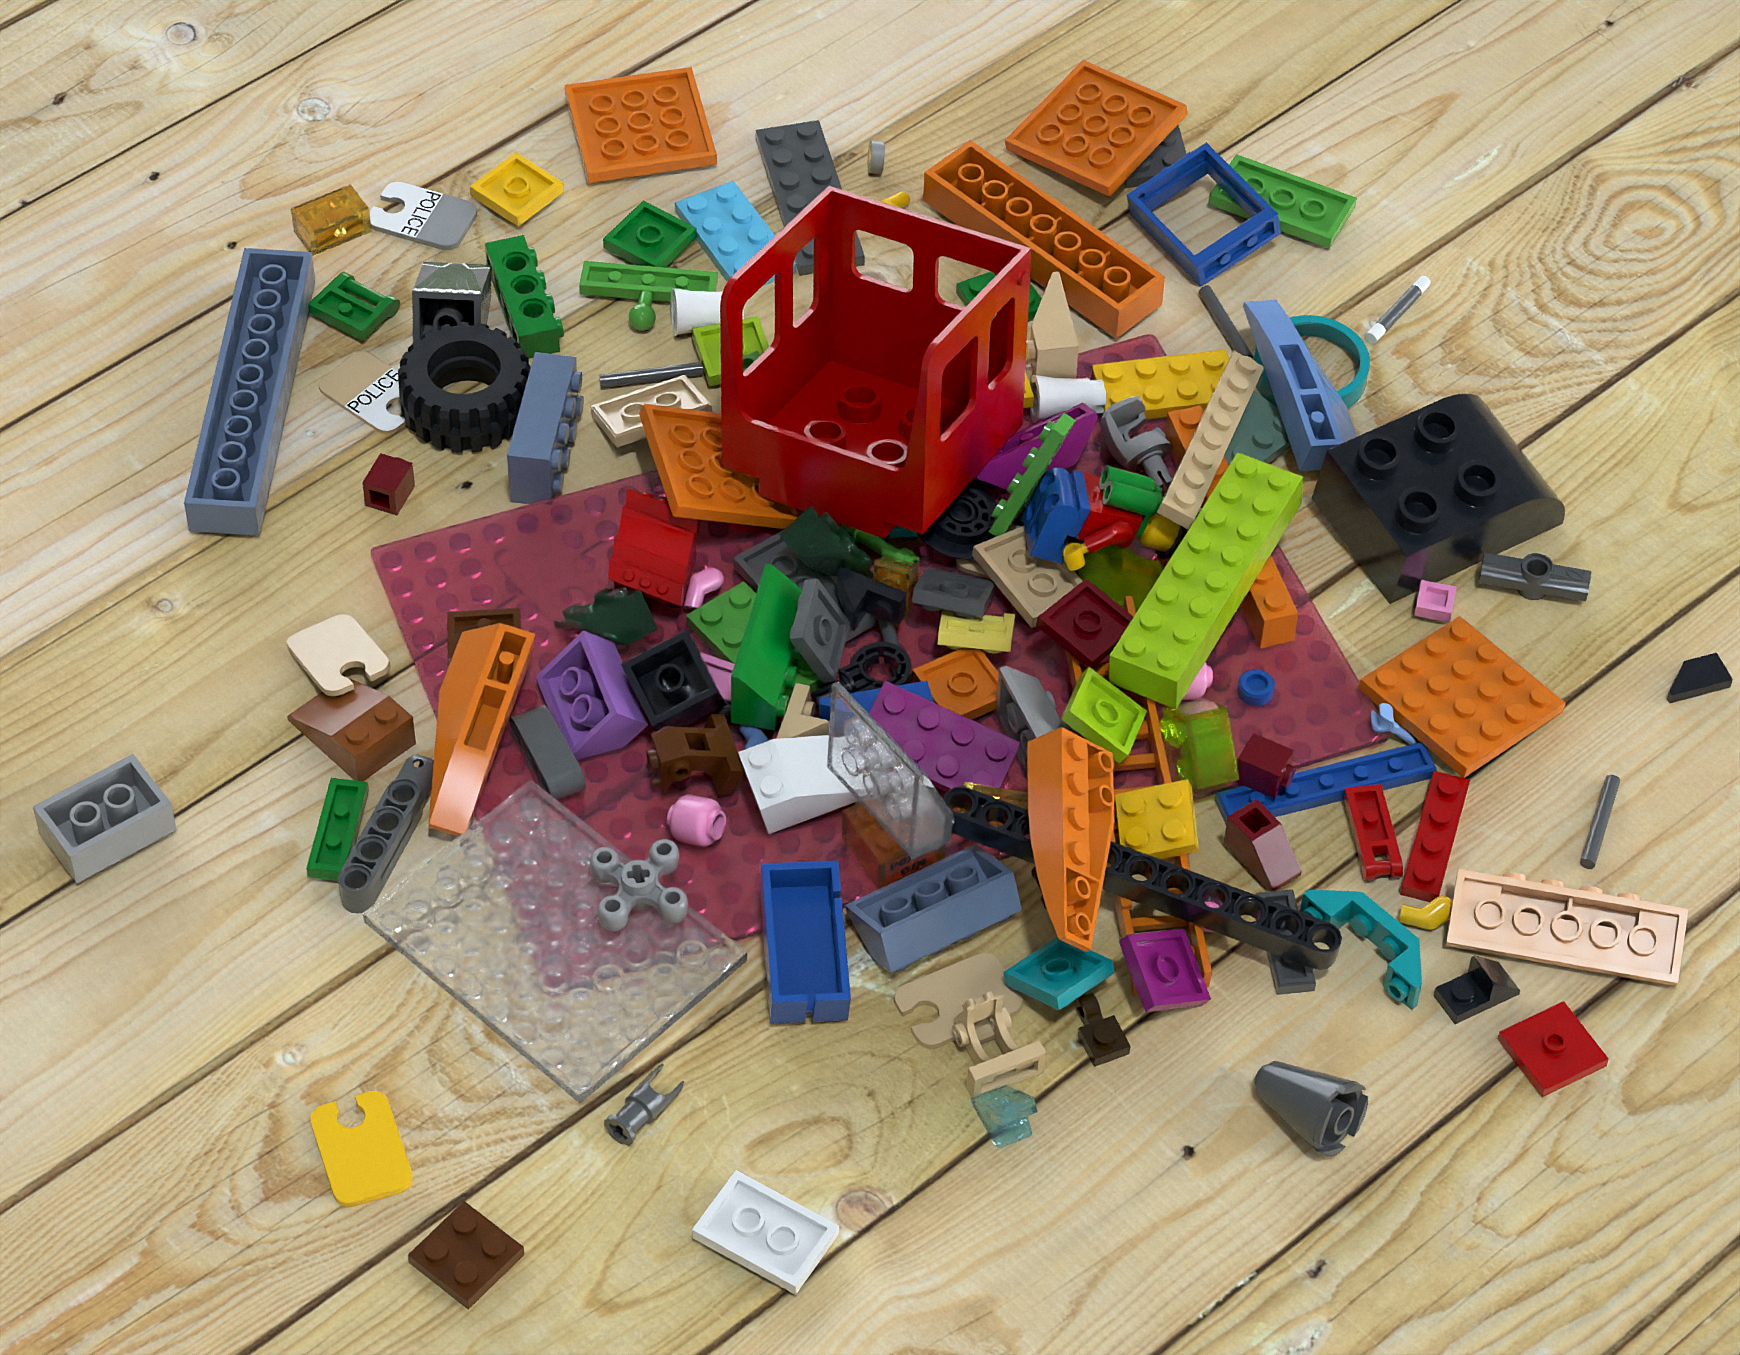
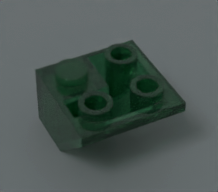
M810 506L779 534L796 557L813 572L838 577V570L840 567H843L876 581L879 580L871 570V567L875 564L872 559L855 545L854 542L856 540L842 525L840 526L827 511L821 515Z
M608 587L600 590L593 595L594 601L584 606L582 603L569 606L562 611L563 617L553 621L557 629L578 635L582 631H586L612 641L615 645L626 646L658 630L641 590H627L626 587L613 590V587Z

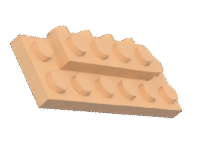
M1458 869L1445 946L1676 986L1679 980L1688 909L1641 901L1639 895L1632 893H1618V896L1602 894L1603 891L1592 886H1581L1578 890L1566 888L1563 882L1544 879L1541 883L1526 881L1524 875L1517 873H1504L1503 876Z

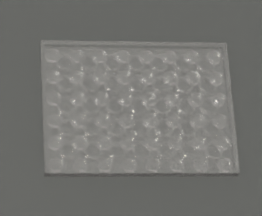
M530 780L363 913V919L370 928L578 1103H582L747 961V951L689 905L685 919L678 923L665 922L661 919L658 910L651 906L645 910L631 909L628 914L627 924L619 931L610 932L602 928L597 916L598 905L605 897L614 896L619 888L613 882L601 883L592 877L589 868L590 856L596 849L608 847L617 852L620 861L624 864L633 860L534 781Z

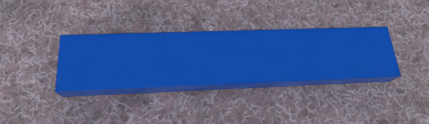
M1419 742L1297 772L1289 787L1282 786L1275 799L1249 787L1240 786L1216 792L1215 802L1225 824H1227V817L1256 799L1274 817L1343 801L1344 789L1346 787L1382 784L1384 791L1432 779L1433 771H1437V768L1426 746Z

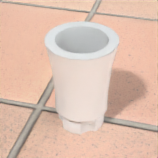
M672 288L670 309L674 336L690 333L692 328L720 323V301L723 291L706 292Z
M1032 375L1030 385L1034 395L1033 407H1030V414L1034 423H1038L1062 411H1067L1082 402L1093 409L1096 414L1104 413L1106 390L1102 380L1052 378Z

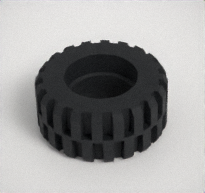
M459 322V326L450 327L449 324L440 326L436 332L430 330L421 336V341L416 339L408 347V352L406 351L402 356L400 368L398 369L401 412L407 426L411 431L416 432V436L424 442L432 441V446L444 450L447 447L451 448L452 452L462 453L466 449H472V452H479L483 450L482 447L490 446V448H494L502 443L501 440L504 438L509 440L513 435L531 369L529 358L511 336L507 338V334L498 328L491 330L486 324L478 323L477 326L469 325V322ZM459 381H478L489 385L481 391L469 394H456L442 390L445 386Z

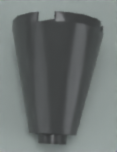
M1272 1061L1268 1065H1263L1256 1074L1255 1085L1257 1095L1317 1152L1324 1156L1332 1157L1340 1153L1346 1147L1340 1142L1343 1141L1347 1134L1353 1137L1356 1135L1366 1115L1368 1096L1362 1094V1090L1366 1089L1356 1081L1279 1061Z

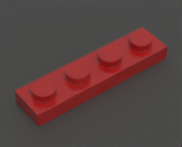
M1433 771L1400 895L1431 902L1439 897L1467 795L1469 779Z

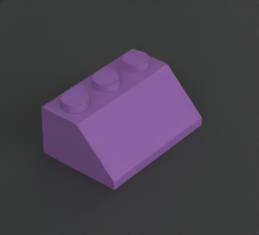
M582 631L536 676L546 705L576 760L623 748L648 725L637 696L621 666L622 660L615 643L586 631Z

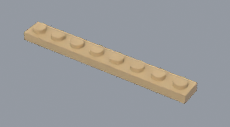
M1233 351L1157 510V513L1188 530L1197 516L1264 369V366L1256 363L1251 357L1243 356Z

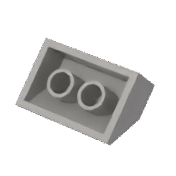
M1008 666L999 668L996 716L1007 736L1021 742L1016 753L1028 774L1027 742L1060 727L1069 731L1070 729L1068 724L1059 718L1051 692H1045L1038 678Z

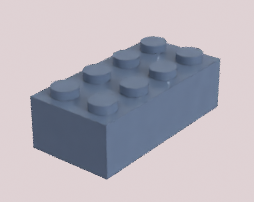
M538 352L534 354L507 453L511 502L552 507L556 493H562L564 473H561L562 468H568L571 449L568 445L569 441L575 442L577 434V421H575V418L582 415L584 396L578 395L582 387V372H577L576 357Z

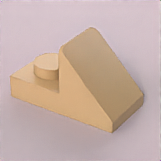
M799 683L795 684L776 739L829 735V721L813 717L815 702L810 701V686Z

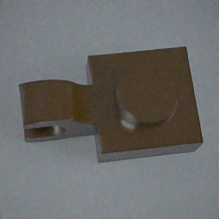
M1093 992L1078 997L1081 1007H1078L1076 1011L1084 1026L1079 1027L1077 1036L1093 1066L1096 1067L1129 1055L1131 1046L1115 1016L1112 1015L1103 1019L1100 1005Z

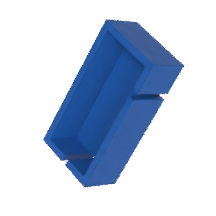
M839 861L761 864L759 888L770 1024L805 1022L806 1015H812L813 1022L848 1020L851 994L842 898H840Z

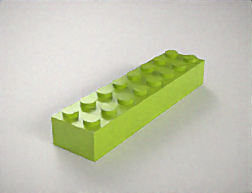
M1237 452L1111 652L1109 662L1110 683L1177 709L1300 508L1303 476Z

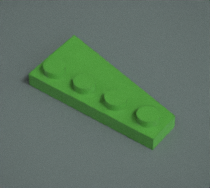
M1063 413L1056 423L1049 421L1038 437L1043 442L1040 449L1038 450L1035 447L1031 449L1022 463L1027 468L1024 475L1017 473L1006 490L1011 493L1008 501L1002 498L991 514V517L996 519L989 531L991 534L997 537L1006 533L1023 511L1041 476L1053 461L1051 458L1056 455L1073 427L1075 419Z

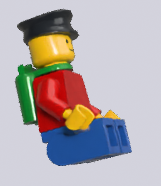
M1106 466L1103 469L1101 477L1073 470L1070 474L1063 468H1053L1046 471L1041 476L1022 514L1025 532L1027 533L1029 555L1063 564L1065 561V564H1067L1068 569L1071 571L1085 566V553L1090 552V554H1093L1111 545L1126 548L1131 545L1134 538L1138 539L1142 546L1155 549L1158 559L1171 558L1188 532V529L1157 513L1164 497L1162 496L1160 486L1156 485L1153 478L1111 466ZM1067 535L1084 541V543H1070L1067 545L1066 537Z

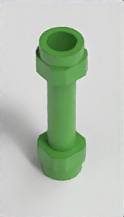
M843 524L839 528V534L846 541L853 545L857 542L862 543L893 562L892 569L901 574L904 573L910 576L919 565L920 558L906 547L899 550L878 536Z

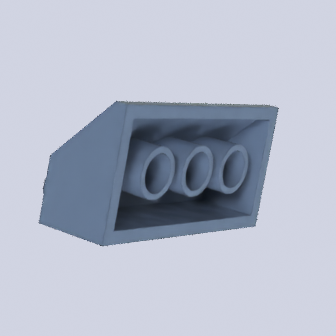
M977 844L845 905L846 912L871 957L890 973L905 969L912 962L927 955L936 954L944 947L960 939L970 938L977 931L994 923H1001L1007 920L1009 916L1022 910L1013 871Z

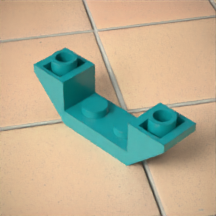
M1310 889L1304 892L1300 912L1327 921L1338 929L1348 922L1358 935L1366 937L1380 949L1387 959L1393 960L1387 966L1383 987L1387 989L1392 998L1403 1002L1408 1008L1413 1010L1418 1004L1422 986L1419 938L1363 892Z

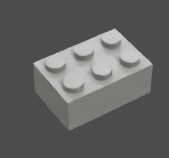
M134 754L33 806L39 834L76 884L177 830L171 802Z

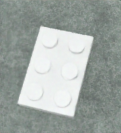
M737 1170L692 1229L693 1239L795 1295L839 1235V1226Z

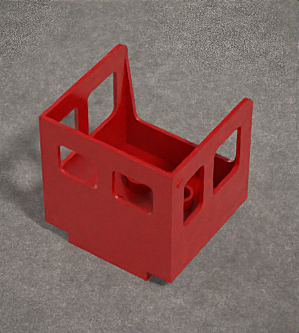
M828 186L731 276L723 289L720 301L722 466L759 478V496L884 539L896 525L923 534L1023 425L1031 248ZM856 230L903 243L911 248L914 256L912 289L890 284L858 272L855 266ZM814 238L813 301L810 308L793 323L794 259L797 253ZM941 256L989 270L996 275L966 307L947 302L938 293L939 257ZM775 275L774 339L770 347L743 372V308L747 300Z

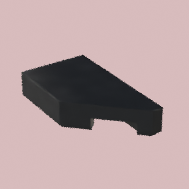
M1717 653L1686 660L1683 662L1669 691L1667 700L1669 703L1730 688L1733 679Z

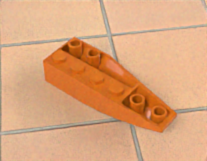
M502 623L462 632L439 691L428 828L465 839L532 659L535 633Z
M1060 727L1027 742L1028 816L1031 845L1045 905L1058 939L1086 952L1092 948L1114 826L1113 753Z

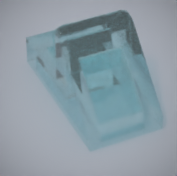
M1004 1085L971 1098L975 1111L996 1147L1002 1148L1032 1135L1027 1116L1038 1112L1034 1097Z

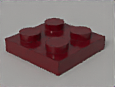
M1086 578L1040 614L1037 618L1036 626L1086 668L1090 667L1092 669L1111 654L1132 621L1133 616Z

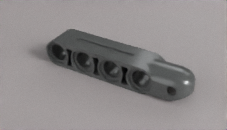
M419 754L409 757L397 778L387 786L338 876L342 905L347 911L357 914L364 913L370 910L377 901L422 818V807L432 788L433 759ZM420 761L419 767H415L414 763Z

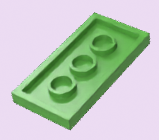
M1236 154L1229 164L1278 213L1280 231L1329 249L1355 209L1356 197ZM1218 184L1215 185L1209 195V205L1247 219L1251 218Z
M743 581L687 614L686 625L720 659L735 664L756 593ZM804 658L802 660H795L794 666L797 667L795 684L799 683L810 686V693L826 684L822 683ZM787 688L785 695H789V701L794 688Z

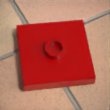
M1564 1001L1500 1031L1498 1035L1499 1042L1541 1097L1606 1067L1609 1060Z

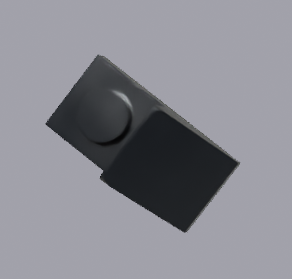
M840 567L837 579V596L850 622L852 631L856 630L866 613L874 615L880 620L900 625L906 615L907 592Z
M1474 955L1471 957L1468 973L1435 987L1433 996L1452 1022L1458 1024L1519 995L1520 989L1499 962Z

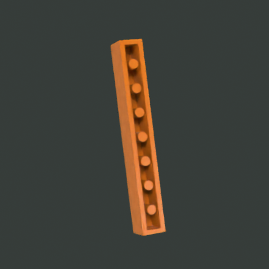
M1201 405L1167 412L1165 434L1167 436L1166 439L1173 445L1170 454L1177 468L1204 413ZM1223 456L1202 502V508L1229 467L1225 456ZM1270 555L1240 604L1259 648L1294 641L1299 614Z

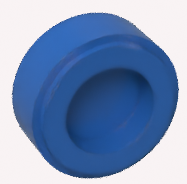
M1248 670L1239 678L1238 696L1246 704L1252 706L1265 705L1273 698L1275 681L1269 673L1263 670Z

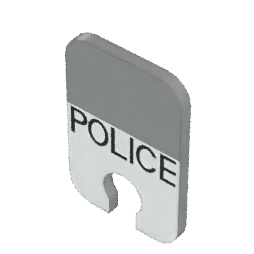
M393 182L385 187L380 195L381 200L399 202L405 206L404 209L392 214L385 212L382 208L373 206L368 213L367 221L368 226L375 231L441 250H453L460 245L475 221L477 208L474 203L403 182Z

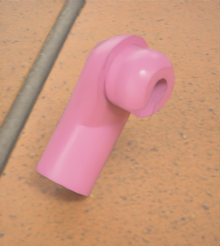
M709 567L693 574L690 578L683 607L690 611L701 607L706 593L721 588L724 582L723 573L716 568Z

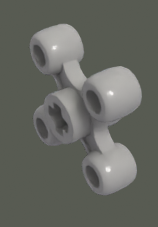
M661 839L653 843L646 861L634 860L624 864L620 861L617 852L608 847L598 848L591 854L589 868L592 877L601 883L613 882L619 888L614 896L605 897L598 905L597 916L602 928L610 932L619 931L627 924L628 914L631 909L645 910L651 906L658 910L661 919L665 922L678 923L685 919L688 913V898L681 889L674 887L664 888L659 883L662 875L673 873L679 865V850L673 841Z

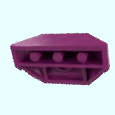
M1082 402L1067 411H1062L1016 432L995 456L988 461L987 465L975 478L1007 490L1016 474L1024 475L1027 470L1022 463L1031 449L1035 447L1039 450L1043 444L1038 437L1049 421L1056 423L1063 413L1076 421L1056 455L1051 458L1053 461L1046 471L1053 468L1067 470V468L1078 463L1098 419L1096 412Z

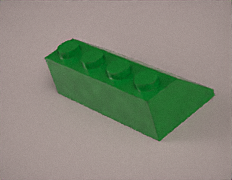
M765 563L731 675V723L775 731L779 716L784 717L788 707L789 695H785L787 688L793 689L797 676V667L794 666L795 660H802L803 658L790 641V629L794 624L797 602L801 596L802 589L771 564Z

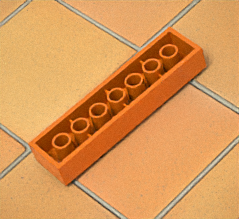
M968 141L924 172V202L958 226L1031 248L1030 278L1046 288L1052 272H1059L1068 305L1115 339L1162 305L1165 276L973 141Z

